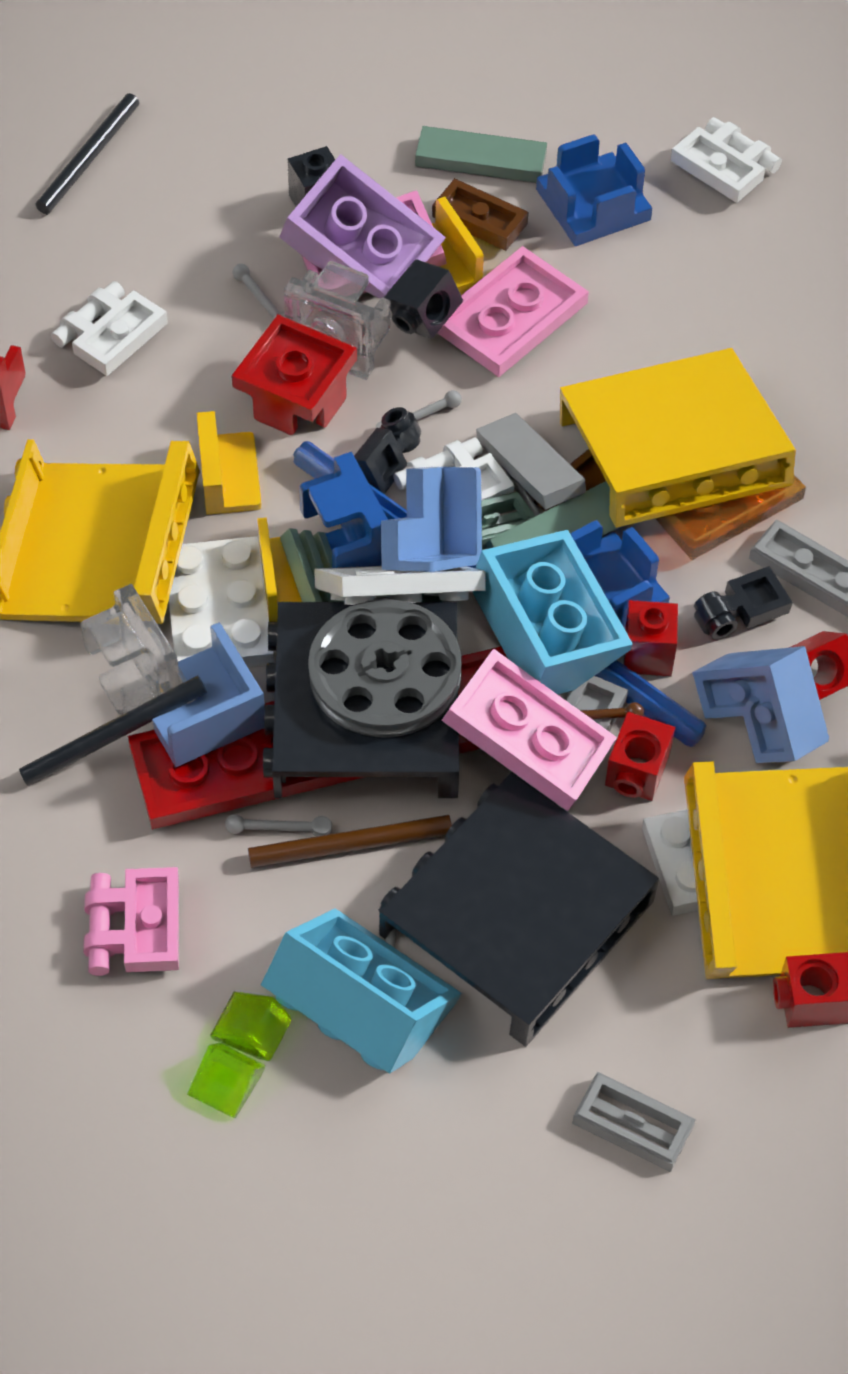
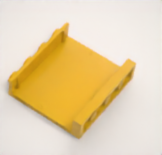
M733 348L560 387V424L562 427L576 424L610 487L609 516L616 528L793 485L796 449Z
M27 439L23 456L17 460L15 465V483L12 493L6 497L4 502V520L0 530V620L163 624L200 473L190 442L171 441L165 464L44 463L34 439Z
M714 761L693 762L684 776L706 979L776 976L781 974L786 956L848 952V767L715 773Z

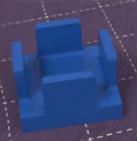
M595 134L562 144L558 147L556 166L549 168L548 174L537 177V192L575 247L651 220L653 208L643 195L645 168L626 142L617 145L616 156L613 152L598 156L600 140Z
M352 451L334 457V471L332 473L299 485L300 511L305 519L319 515L324 526L327 528L341 525L340 529L325 533L332 550V568L382 566L381 521L388 519Z
M595 520L570 534L625 629L629 600L669 603L670 597L656 580L659 558L633 527H630L623 531L622 540L615 531L602 538L603 527Z

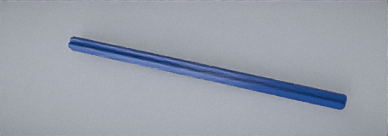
M309 441L303 442L293 453L294 464L314 479L334 471V458ZM370 485L388 520L407 517L406 509ZM476 565L467 566V567L476 568ZM618 660L595 675L598 678L627 689L626 703H639L642 705L644 715L647 718L674 726V737L686 746H695L705 734L706 724L704 721Z

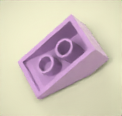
M341 154L287 217L279 238L315 266L386 301L384 296L414 260L418 259L427 262L446 238Z

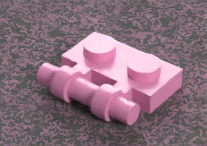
M178 867L125 869V888H111V876L106 873L93 874L90 877V891L85 894L84 911L90 915L89 933L84 936L83 953L89 957L88 972L95 976L108 974L110 971V957L114 954H124L126 972L179 970ZM125 911V930H110V915L115 912Z

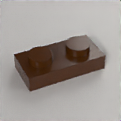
M455 178L437 198L446 197L472 236L507 251L528 224V211ZM436 201L432 204L433 218H435Z

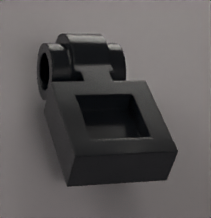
M396 407L387 411L381 418V427L373 431L354 455L368 483L383 494L394 483V473L405 469L407 466L403 453L414 450L421 441V428L414 414L403 407Z
M767 566L729 580L725 588V596H721L717 591L701 596L694 604L696 610L694 618L704 634L711 635L713 639H721L731 634L737 628V616L741 617L748 629L789 614L793 602L771 567Z

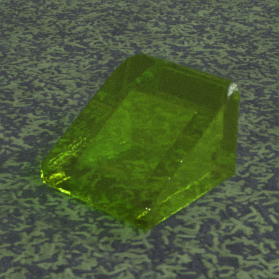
M234 991L210 1036L213 1040L252 1057L270 1061L291 1023V1017L273 996Z
M222 1043L208 1045L187 1095L232 1118H236L261 1078L266 1065Z

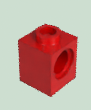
M629 600L625 631L633 645L631 650L623 655V664L636 674L672 677L678 639V603Z
M822 631L791 646H805L810 667L815 659L817 660L818 670L814 677V682L819 700L848 686L847 633Z
M627 712L608 760L605 786L614 788L618 793L626 797H641L653 801L671 753L675 727ZM631 758H640V759L645 760L646 762H645V763H637V762H634V761H632V760H630V759H631Z
M848 952L786 956L780 977H774L773 996L776 1008L784 1009L787 1028L848 1024ZM802 986H815L819 988L824 993V995H811L807 993L802 988Z

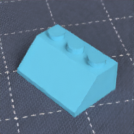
M568 530L481 551L476 569L485 571V591H472L507 658L557 695L577 689L631 650L632 641Z
M336 908L285 932L261 983V986L276 995V999L281 1005L301 1012L317 1023L318 1028L323 1034L332 1039L343 1041L359 1052L362 1059L368 1065L376 1069L385 1070L389 1074L416 1056L458 1002L462 994Z

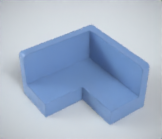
M431 466L406 469L407 517L381 521L382 570L435 572L477 565L482 551L480 468Z
M220 622L210 626L211 648L176 662L177 672L182 682L184 683L198 675L207 693L188 704L152 719L154 731L175 767L265 728L264 693Z
M805 646L728 653L692 672L705 719L744 717L756 763L796 761L829 741L826 723Z

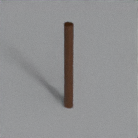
M448 814L248 848L250 867L255 868L446 836L452 823Z

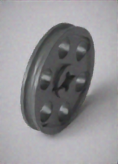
M391 599L371 600L358 603L340 611L319 630L309 653L310 686L319 707L331 720L343 728L370 737L404 736L430 726L450 708L458 694L461 683V652L457 639L451 629L431 611L406 601ZM359 623L369 624L376 630L372 636L365 639L355 638L348 633L352 626ZM412 624L421 626L426 631L424 636L416 640L404 639L398 632L402 627ZM332 658L342 659L348 664V668L344 672L334 675L324 672L320 667L324 661ZM430 661H441L447 664L450 670L443 676L432 677L425 674L422 667ZM383 662L387 667L394 666V670L387 673L384 668H377V664ZM354 695H362L371 700L372 704L367 710L353 712L344 706V702ZM409 696L419 699L423 706L417 712L403 713L395 707V704L399 699Z

